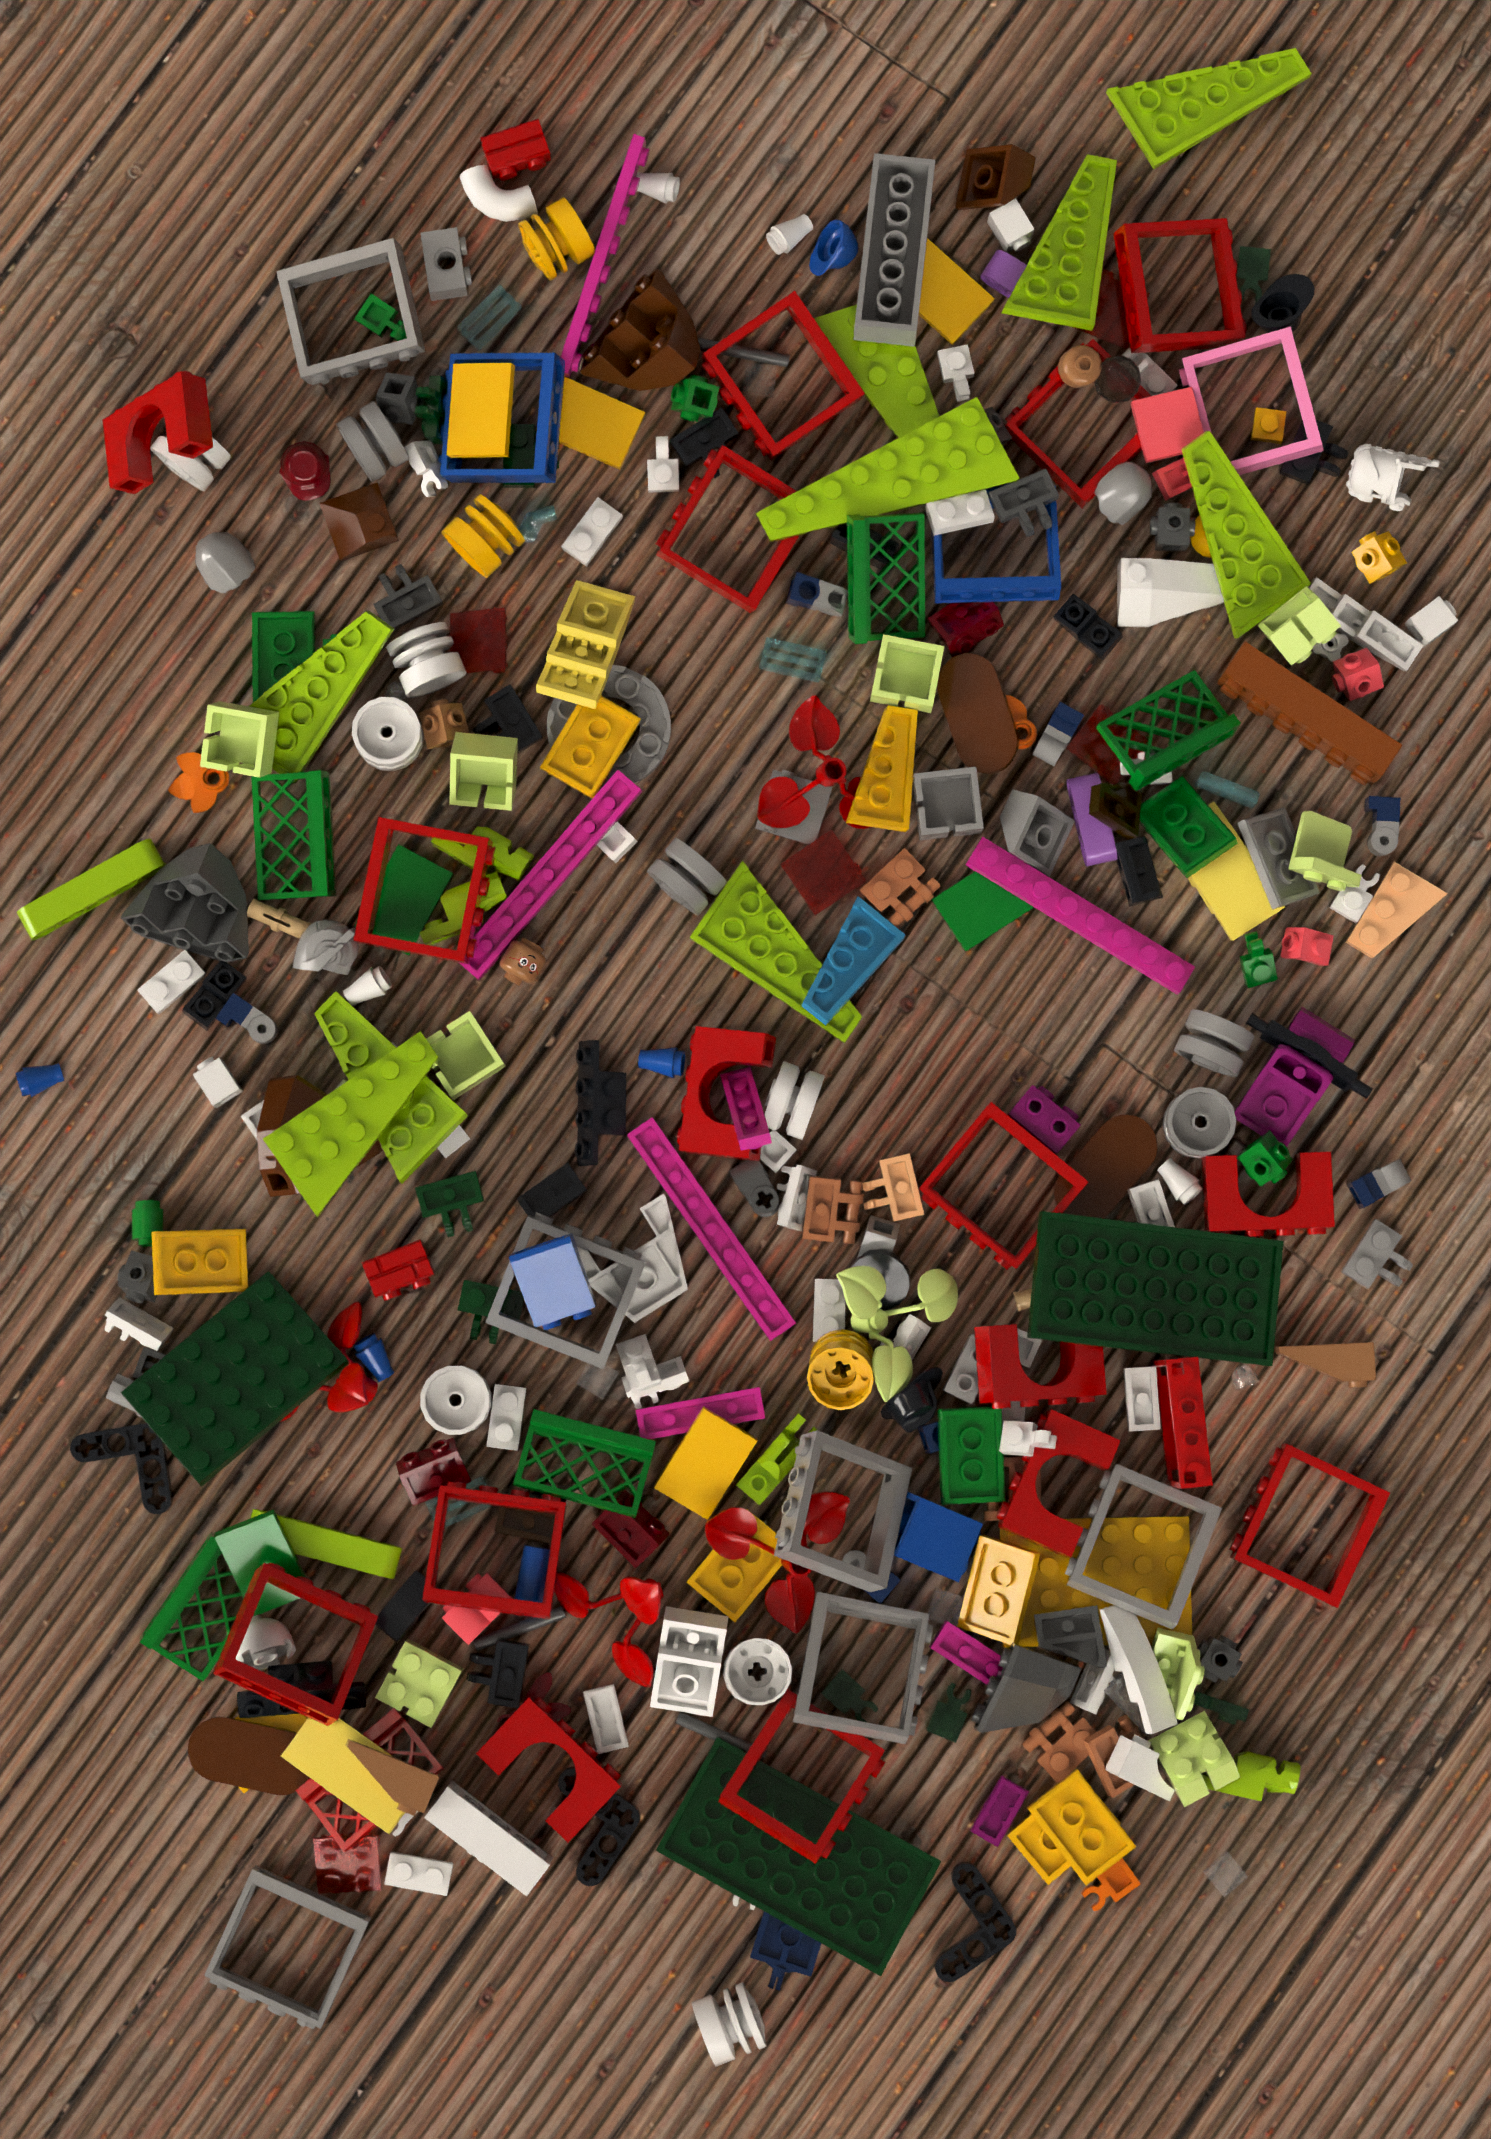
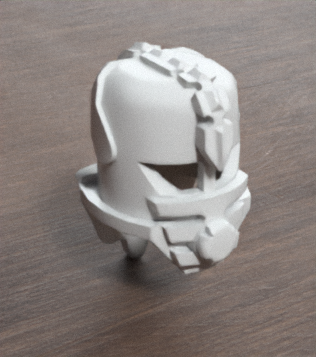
M1363 444L1354 452V459L1351 461L1352 468L1349 470V480L1346 482V486L1349 489V494L1361 501L1372 502L1374 497L1381 499V503L1388 504L1390 509L1402 511L1405 505L1410 506L1412 500L1407 494L1399 492L1405 468L1424 471L1428 466L1439 467L1440 461L1418 457L1413 454L1409 455L1400 451L1396 452L1392 449H1383L1371 444Z

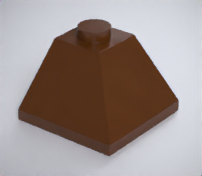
M1013 144L967 149L955 208L966 210L1005 206L1030 187L1036 157Z
M378 482L319 503L340 562L399 541Z

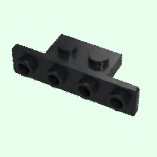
M587 1040L579 1042V1048L576 1053V1061L578 1063V1080L576 1082L578 1111L576 1112L575 1122L578 1127L575 1155L578 1166H595L598 1164V1135H626V1073L599 1071V1040Z
M332 1661L268 1666L269 1675L331 1703L338 1685L333 1684ZM352 1682L342 1710L366 1707L364 1682ZM252 1691L237 1692L238 1714L240 1718L299 1714Z

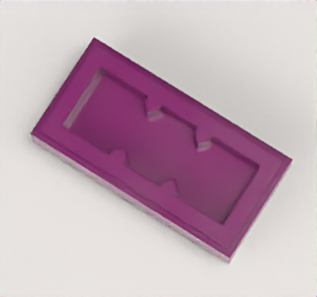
M1001 1775L972 1824L970 1831L998 1847L1029 1791Z

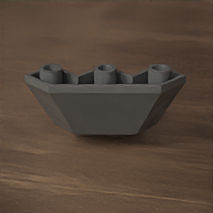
M211 843L189 848L160 868L121 916V919L130 926L131 930L142 937L211 959L232 962L245 959L249 954L246 894L231 861Z
M1012 1643L1010 1649L1005 1647L998 1665L1003 1667L1002 1672L998 1671L996 1677L991 1675L985 1690V1694H988L989 1698H985L983 1705L977 1703L971 1721L976 1722L975 1730L984 1733L1040 1723L1069 1698L1081 1668L1044 1652L1041 1654L1015 1643Z

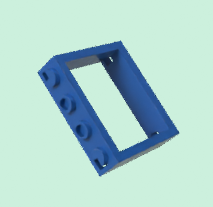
M556 353L450 354L449 370H446L445 373L448 381L447 394L443 398L445 422L440 430L443 442L442 454L438 458V462L441 463L440 475L451 483H556L565 360ZM512 363L515 365V371L542 370L534 469H461L462 458H450L446 455L453 364Z
M1007 484L1000 485V486H996V487H992L991 489H987L986 491H987L988 497H989V492H990V491H993V490H995V489H998V488H1000V487H1002V486H1005V485H1007ZM1056 501L1045 505L1052 521V527L1046 529L1048 576L944 579L942 534L934 536L931 529L935 603L1059 600L1061 572Z

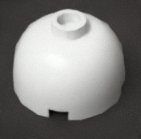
M255 1615L249 1624L236 1660L260 1671H265L268 1669V1666L280 1664L277 1658L287 1654L288 1659L292 1657L296 1652V1647L289 1630L282 1622Z

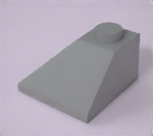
M1012 789L1000 815L1008 851L1050 877L1075 820L1037 795Z

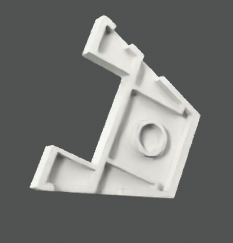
M664 1194L640 1208L656 1237L634 1250L642 1254L640 1259L646 1261L625 1314L634 1323L688 1290L668 1203ZM577 1247L590 1286L618 1308L633 1268L615 1262L600 1271L589 1251Z

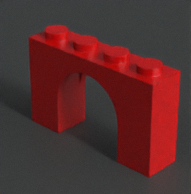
M189 371L176 372L171 378L155 385L150 391L136 397L134 401L115 410L113 414L102 420L110 488L136 494L154 483L150 446L154 430L163 417L166 424L169 453L194 459L213 448L205 378L192 375Z
M695 1026V1033L690 1039L691 1063L688 1065L685 1074L686 1082L688 1083L687 1092L681 1103L683 1121L682 1126L677 1132L679 1151L698 1155L760 1161L761 1147L741 1151L734 1125L724 1124L714 1115L710 1105V1090L716 1077L723 1070L731 1066L746 1065L772 1068L776 1044L775 1036L760 1032Z
M1303 1152L1295 1154L1297 1190L1294 1201L1285 1212L1273 1217L1256 1214L1241 1199L1238 1187L1237 1155L1203 1157L1202 1177L1205 1231L1224 1234L1245 1231V1236L1263 1237L1264 1231L1276 1230V1236H1293L1296 1229H1307V1235L1326 1234V1228L1335 1227L1331 1152Z
M1017 1324L974 1327L980 1403H992V1409L1011 1408V1401H1020V1407L1039 1406L1040 1399H1048V1405L1067 1404V1398L1076 1397V1403L1095 1402V1396L1107 1395L1103 1347L1060 1342L1061 1359L1058 1371L1049 1382L1039 1385L1025 1374L1021 1366Z
M1051 1409L1046 1412V1415H1039L1036 1425L1038 1426L1037 1430L1051 1431V1435L1057 1436L1055 1449L1034 1447L1033 1456L1021 1457L1025 1464L1021 1473H1014L1008 1488L1013 1492L1009 1501H1003L1000 1505L996 1518L1000 1520L999 1528L1065 1558H1070L1084 1528L1060 1518L1044 1508L1036 1493L1037 1474L1047 1460L1059 1455L1071 1456L1103 1471L1109 1470L1121 1440Z
M530 1696L476 1754L499 1776L530 1745L547 1742L563 1748L574 1762L576 1780L571 1793L545 1821L569 1843L622 1786V1783L619 1781L622 1775L610 1763L604 1766L596 1758L599 1753L587 1741L581 1744L573 1736L576 1731L563 1718L558 1722L550 1714L553 1710L552 1707L543 1698L538 1696L535 1700Z

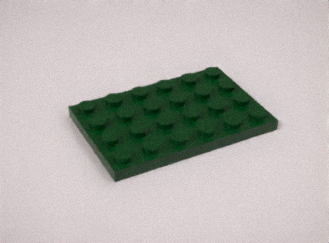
M268 1271L125 1388L121 1394L202 1487L347 1366L349 1362Z

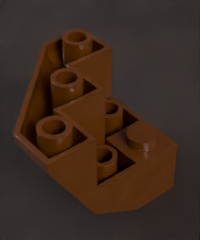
M658 268L649 276L644 274L636 282L634 291L622 307L611 315L608 320L609 324L597 340L584 351L582 355L584 361L580 372L584 376L644 391L674 386L696 368L701 349L694 322L668 280Z
M299 1075L277 1077L269 1080L257 1127L259 1170L270 1197L293 1195L300 1192L263 1138L328 1095ZM378 1139L358 1166L383 1151Z

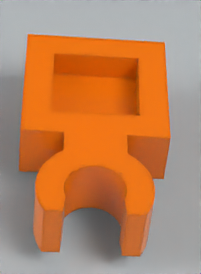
M1121 1858L1097 1877L1101 1882L1100 1884L1085 1887L1081 1894L1084 1898L1090 1893L1098 1894V1901L1091 1906L1093 1911H1098L1104 1906L1108 1896H1111L1116 1903L1141 1883L1124 1859Z

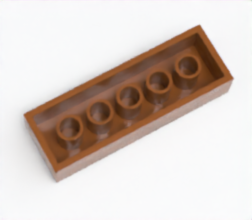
M1247 642L1243 643L1216 683L1221 686L1220 691L1227 697L1234 700L1238 697L1247 703L1246 708L1259 717L1265 715L1273 720L1272 725L1285 734L1291 732L1299 738L1298 742L1303 747L1311 751L1317 749L1326 755L1324 759L1336 768L1341 766L1352 772L1350 776L1362 785L1368 783L1372 786L1379 780L1402 747L1401 743Z

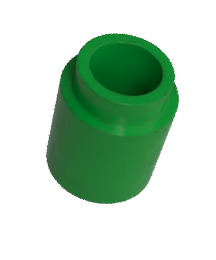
M136 1201L135 1209H132V1240L138 1241V1246L152 1247V1232L164 1231V1209L160 1208V1201Z

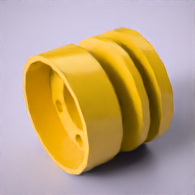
M564 197L546 207L549 222L546 224L537 214L531 215L535 230L526 220L518 223L523 239L522 242L529 257L550 281L557 277L553 263L556 264L562 273L568 271L564 256L569 255L579 265L594 256L595 248L584 225L571 204Z
M479 494L474 499V503L480 512L471 505L465 507L471 522L468 524L459 517H455L441 532L454 550L483 577L488 578L502 564L495 550L499 549L507 555H512L514 550L507 539L518 547L525 542V539L517 529L512 518L499 505Z
M841 1329L830 1331L817 1340L812 1347L807 1374L809 1390L816 1401L827 1408L836 1410L852 1409L865 1401L871 1393L874 1381L872 1370L874 1351L867 1339L854 1331ZM837 1361H841L842 1364L847 1365V1367L843 1368L841 1364H837Z

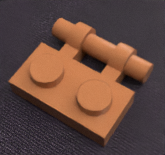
M904 848L864 885L859 892L880 914L890 906L895 913L888 921L898 927L904 921L908 922L914 916L912 913L924 902L928 903L933 899V893L941 885L933 877L923 885L918 878L926 872L925 868ZM911 887L915 894L905 904L901 903L898 897Z
M809 1175L802 1239L834 1242L835 1230L844 1231L842 1242L855 1244L856 1232L860 1231L861 1223L858 1221L859 1206L863 1204L864 1194L861 1193L862 1181L850 1180L849 1192L840 1191L841 1179ZM838 1202L847 1203L846 1217L843 1220L836 1219Z
M1068 1701L1059 1709L1056 1708L1051 1712V1716L1038 1729L1034 1727L1029 1732L1030 1736L1022 1743L1029 1753L1038 1745L1045 1750L1036 1760L1057 1783L1067 1777L1089 1756L1083 1740L1096 1733L1094 1728L1082 1716L1072 1725L1067 1718L1076 1709ZM1060 1725L1065 1732L1051 1744L1046 1738Z
M1123 1715L1118 1718L1121 1727L1120 1733L1117 1734L1115 1728L1108 1725L1083 1740L1105 1792L1111 1798L1134 1786V1784L1105 1770L1120 1735L1132 1740L1134 1734L1137 1736L1141 1735L1138 1726L1132 1723L1129 1715Z

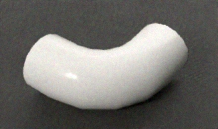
M478 165L460 174L464 191L473 206L489 218L508 222L523 220L531 217L533 214L538 215L536 203L529 185L514 190L500 189L494 183L487 165Z

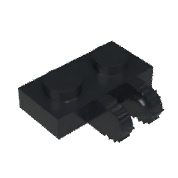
M721 407L713 412L712 417L700 420L670 439V444L685 467L688 468L701 459L704 463L712 449L715 451L722 445L726 446V443L738 436V431ZM719 469L717 470L713 478H717L718 476H720Z
M1303 420L1299 425L1292 444L1307 439ZM1316 420L1324 450L1322 452L1337 459H1346L1348 451L1345 448L1333 443H1326L1333 426ZM1322 452L1284 462L1280 474L1308 485L1315 470L1334 477H1339L1341 470L1335 464L1319 460Z
M511 684L484 700L492 716L472 729L475 734H484L498 723L502 733L497 736L518 738L517 754L543 739V736Z
M498 1639L495 1656L478 1652L470 1653L469 1660L471 1662L491 1665L493 1670L492 1676L477 1671L467 1672L466 1680L490 1685L488 1704L519 1708L530 1644Z

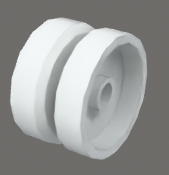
M159 436L150 447L151 451L172 472L201 491H205L214 480L212 472L202 462L214 469L222 470L231 458L226 449L213 438V448L194 459L169 453L167 436Z
M379 697L368 701L358 710L353 720L352 737L359 754L369 765L379 770L396 771L407 767L418 757L423 747L424 733L417 714L406 702L395 697ZM391 729L393 730V734L390 737H383L382 733L385 730L389 733Z
M783 1061L777 1079L773 1080L765 1103L767 1108L764 1115L768 1128L775 1131L781 1127L785 1114L791 1115L786 1128L787 1135L803 1140L825 1075L810 1070L806 1073L800 1088L795 1086L800 1073L799 1066Z
M446 1366L435 1371L425 1381L420 1394L421 1410L426 1421L435 1430L448 1435L466 1434L477 1429L487 1419L492 1407V1392L486 1379L476 1370L466 1366ZM453 1394L461 1396L462 1401L460 1405H451L452 1400L450 1397Z

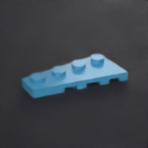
M857 896L848 917L802 1003V1007L826 1026L898 947L906 935Z

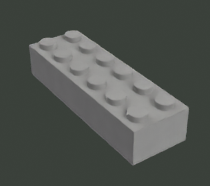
M874 153L853 340L915 347L935 169L934 159Z

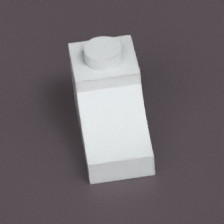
M1135 1734L1132 1740L1120 1735L1105 1770L1170 1801L1175 1789L1167 1785L1162 1779L1157 1765V1759L1160 1754L1149 1749L1151 1742Z

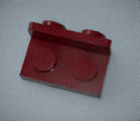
M994 602L950 603L928 618L930 626L946 644L952 658L970 651L974 645L994 635L1004 626L999 608Z
M454 1438L438 1440L429 1448L418 1453L410 1452L396 1462L399 1477L413 1506L437 1497L440 1485L447 1486L448 1482H461L465 1484L471 1482L470 1475Z
M624 1490L616 1500L618 1504L632 1508L634 1496ZM641 1501L636 1518L604 1510L592 1523L635 1568L669 1536V1532L665 1529L663 1523L653 1517L642 1506Z

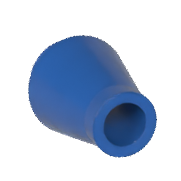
M677 1047L640 1050L638 1067L671 1078H675L676 1075L682 1076L685 1069V1051H679Z
M59 1063L22 1067L23 1071L15 1073L22 1096L30 1095L33 1097L51 1086L64 1081Z
M375 1333L364 1337L353 1345L356 1350L354 1355L376 1377L378 1382L394 1374L382 1338L378 1339Z

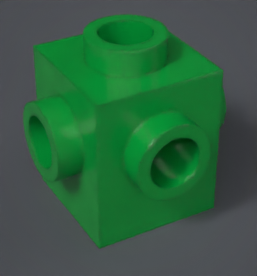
M690 375L689 379H682L674 385L671 392V401L673 402L671 410L680 412V418L692 422H698L699 418L712 417L717 406V396L720 387L709 384L707 378Z
M1270 1130L1247 1145L1237 1157L1243 1164L1247 1175L1255 1180L1260 1187L1270 1180L1275 1184L1288 1174L1286 1168L1293 1160L1288 1148L1282 1142H1279Z

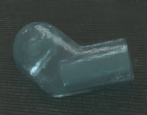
M550 505L525 514L519 527L525 542L532 543L537 539L542 524L557 520L554 506Z

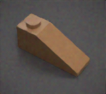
M1374 1342L1275 1347L1276 1354L1339 1382H1348L1349 1388L1368 1387L1367 1381L1376 1380Z
M351 1739L347 1740L346 1746L395 1802L399 1803L398 1810L415 1816L417 1811L425 1813L439 1779L437 1774Z

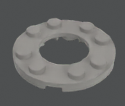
M613 665L601 695L605 698H615L624 701L633 708L636 715L641 718V721L639 723L640 731L637 741L629 751L619 757L603 786L617 770L634 784L645 779L661 763L668 749L671 737L670 712L663 695L656 685L644 675L624 666ZM554 698L547 715V736L550 748L553 746L577 704Z

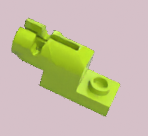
M477 826L471 834L490 838L493 841L492 847H496L494 864L488 865L486 875L494 866V871L510 876L517 881L523 877L534 858L532 853L519 847L516 852L510 855L509 851L512 849V841L488 827ZM432 838L431 843L434 847L473 870L477 852L476 846L465 845L463 847L460 843Z
M497 871L486 875V877L490 878L487 896H482L480 908L484 909L485 912L507 899ZM471 881L447 890L440 897L449 921L443 923L442 919H438L424 925L426 930L421 931L420 935L425 945L431 946L460 934Z
M799 1413L736 1484L758 1505L763 1503L794 1467L797 1455L795 1447L799 1446L800 1441L795 1437V1433L806 1421ZM812 1427L808 1433L816 1431L817 1429L815 1427Z
M1248 1751L1237 1753L1234 1755V1762L1240 1778L1216 1790L1260 1802L1262 1801L1264 1788L1267 1789L1266 1792L1295 1794L1301 1765L1284 1760L1276 1770L1277 1763L1273 1757ZM1202 1773L1201 1775L1207 1789L1215 1791L1208 1774Z

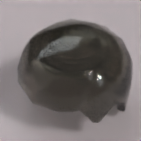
M1121 355L1107 357L1102 361L1099 366L1100 368L1102 367L1100 376L1094 382L1098 395L1111 403L1129 401L1138 393L1142 381L1139 367L1130 358Z

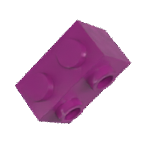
M1032 1085L1007 1115L1054 1154H1058L1081 1126L1076 1121L1079 1116L1065 1105L1062 1109L1052 1101L1054 1095L1040 1085L1036 1088Z

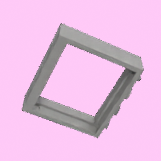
M394 238L276 271L300 378L308 384L322 383L324 385L330 382V378L337 376L342 378L353 377L359 374V370L369 367L372 370L382 369L388 366V362L398 359L403 362L410 361L411 357L426 352L402 247ZM389 262L407 339L311 365L294 288Z
M536 1212L535 1217L528 1215L513 1253L526 1248L533 1229L555 1238L573 1233L578 1247L633 1268L601 1351H598L550 1331L543 1330L540 1327L535 1328L530 1323L500 1312L515 1276L510 1261L485 1323L604 1369L646 1261L640 1259L642 1254L633 1249L624 1247L622 1252L612 1248L613 1242L595 1235L594 1240L581 1236L583 1230L575 1226L565 1224L563 1229L553 1225L554 1219L538 1212Z
M818 1430L801 1435L799 1446L795 1447L797 1455L794 1468L791 1470L788 1478V1483L790 1484L788 1495L781 1509L783 1517L780 1529L775 1536L778 1539L774 1556L868 1592L886 1589L912 1468ZM821 1450L884 1474L864 1570L800 1545Z
M1115 1464L1111 1472L1105 1470L1099 1484V1488L1104 1490L1100 1500L1094 1499L1087 1516L1092 1518L1088 1529H1083L1077 1546L1081 1547L1077 1559L1071 1557L1065 1571V1574L1069 1576L1066 1585L1173 1630L1179 1622L1222 1508ZM1119 1480L1203 1514L1167 1610L1083 1575Z
M817 1592L793 1722L906 1744L909 1735H915L918 1717L912 1715L914 1704L920 1705L923 1686L918 1685L919 1674H925L928 1655H924L923 1650L925 1643L930 1644L933 1633V1625L928 1624L930 1614ZM827 1612L915 1629L898 1728L809 1711Z
M255 1865L251 1870L204 1976L210 1978L209 1982L217 1985L219 1989L227 1990L229 1987L238 1991V1996L245 2001L256 2003L258 2000L269 2005L267 2009L276 2015L285 2017L287 2013L298 2018L296 2022L303 2027L307 2026L311 2029L318 2027L321 2029L371 1917ZM257 1886L355 1930L319 2011L221 1967Z

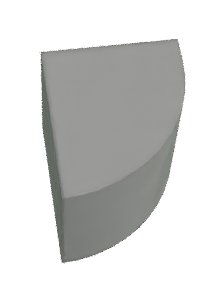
M870 1215L858 1257L869 1250L883 1249L893 1252L900 1224Z

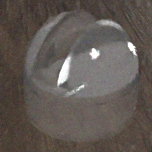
M396 681L388 685L385 697H395L409 705L410 698H407L401 682Z
M1248 1365L1237 1367L1233 1371L1232 1381L1236 1391L1244 1390L1260 1382L1256 1372Z

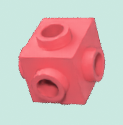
M1367 647L1333 661L1335 674L1332 675L1333 684L1337 692H1343L1350 702L1384 688L1379 662Z

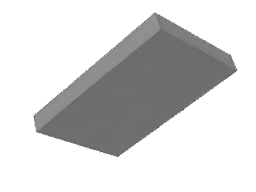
M1285 807L1250 817L1237 823L1272 910L1320 893L1316 882L1303 878L1304 875L1288 869L1296 833Z

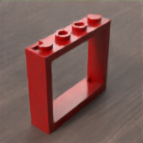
M1227 218L1124 223L1113 233L1131 353L1212 349L1245 339L1246 321L1242 318L1240 306L1242 293L1237 286V262L1233 258L1231 247L1233 234L1228 227ZM1210 234L1225 330L1153 335L1138 238Z
M795 291L705 351L701 358L703 360L701 366L705 370L707 377L710 380L716 379L721 387L719 394L728 406L733 404L739 413L736 415L739 424L745 431L751 430L756 438L753 441L757 450H760L763 456L768 455L771 461L854 405L865 394ZM787 310L845 396L776 443L717 357Z
M1094 339L1086 345L1093 348L1099 354L1102 362L1101 370L1132 401L1151 396ZM1057 366L1048 376L1051 380L1043 388L1040 385L1036 386L1027 396L1029 402L1022 409L1018 406L1015 407L1011 414L1005 418L1007 421L1005 427L1012 436L1011 439L1042 470L1047 469L1050 478L1083 509L1096 496L1094 492L1098 482L1116 465L1130 462L1142 450L1137 433L1080 489L1020 430L1065 384L1058 373Z
M722 445L717 452L712 449L703 463V466L707 467L702 478L696 475L687 490L691 496L686 505L680 502L671 518L675 520V523L670 531L664 529L658 538L656 545L660 548L656 555L747 612L752 613L756 610L799 535L779 540L747 596H744L671 551L673 544L722 463L781 500L797 492Z
M378 817L353 940L361 944L468 964L469 958H474L475 949L477 950L478 940L473 938L475 928L481 927L484 909L480 908L482 896H487L490 878L486 877L488 865H493L495 860L496 847H492L493 841L487 837ZM394 831L477 847L457 951L373 934Z
M990 1102L925 1180L919 1190L924 1193L921 1199L935 1210L939 1205L948 1213L945 1219L958 1230L962 1226L967 1228L972 1233L969 1237L972 1242L982 1250L988 1246L997 1254L993 1259L1006 1270L1011 1266L1017 1270L1036 1247L1037 1230L1017 1255L1014 1256L933 1188L990 1119L1073 1186L1052 1212L1064 1213L1089 1181L995 1104Z
M1197 1356L1155 1360L1153 1363L1156 1366L1160 1425L1167 1485L1179 1489L1213 1486L1199 1358ZM1166 1366L1167 1375L1161 1376L1160 1367ZM1172 1470H1178L1179 1479L1173 1480Z
M1282 1443L1281 1448L1276 1447L1273 1455L1270 1456L1268 1463L1272 1467L1268 1476L1263 1475L1258 1482L1255 1492L1259 1495L1255 1504H1249L1243 1515L1242 1521L1246 1524L1241 1534L1236 1533L1232 1539L1233 1542L1229 1550L1233 1552L1230 1558L1338 1608L1390 1492L1289 1444ZM1291 1457L1370 1494L1326 1592L1247 1555Z
M448 1482L447 1486L440 1485L422 1600L426 1603L550 1619L567 1508L566 1502H560L561 1498L551 1496L550 1494H542V1499L530 1498L529 1492L521 1490H511L510 1495L498 1493V1488L481 1485L479 1490L466 1489L467 1484L461 1482ZM449 1500L555 1514L542 1603L436 1588Z
M264 1563L254 1572L213 1674L329 1726L339 1718L378 1616L371 1613L370 1608L363 1604H351L343 1600L342 1595L335 1591H324L313 1586L314 1583L308 1578L294 1577L285 1573L286 1570L280 1565ZM266 1583H270L361 1626L331 1703L236 1660Z
M787 1689L721 1793L718 1802L816 1864L821 1856L827 1859L836 1844L831 1839L837 1829L843 1832L853 1817V1815L848 1813L853 1803L855 1802L860 1805L869 1791V1788L864 1786L869 1777L877 1778L886 1763L881 1759L885 1750L864 1736L826 1729L868 1755L869 1759L816 1844L812 1843L738 1796L791 1709H795L797 1694ZM810 1703L809 1711L827 1714Z

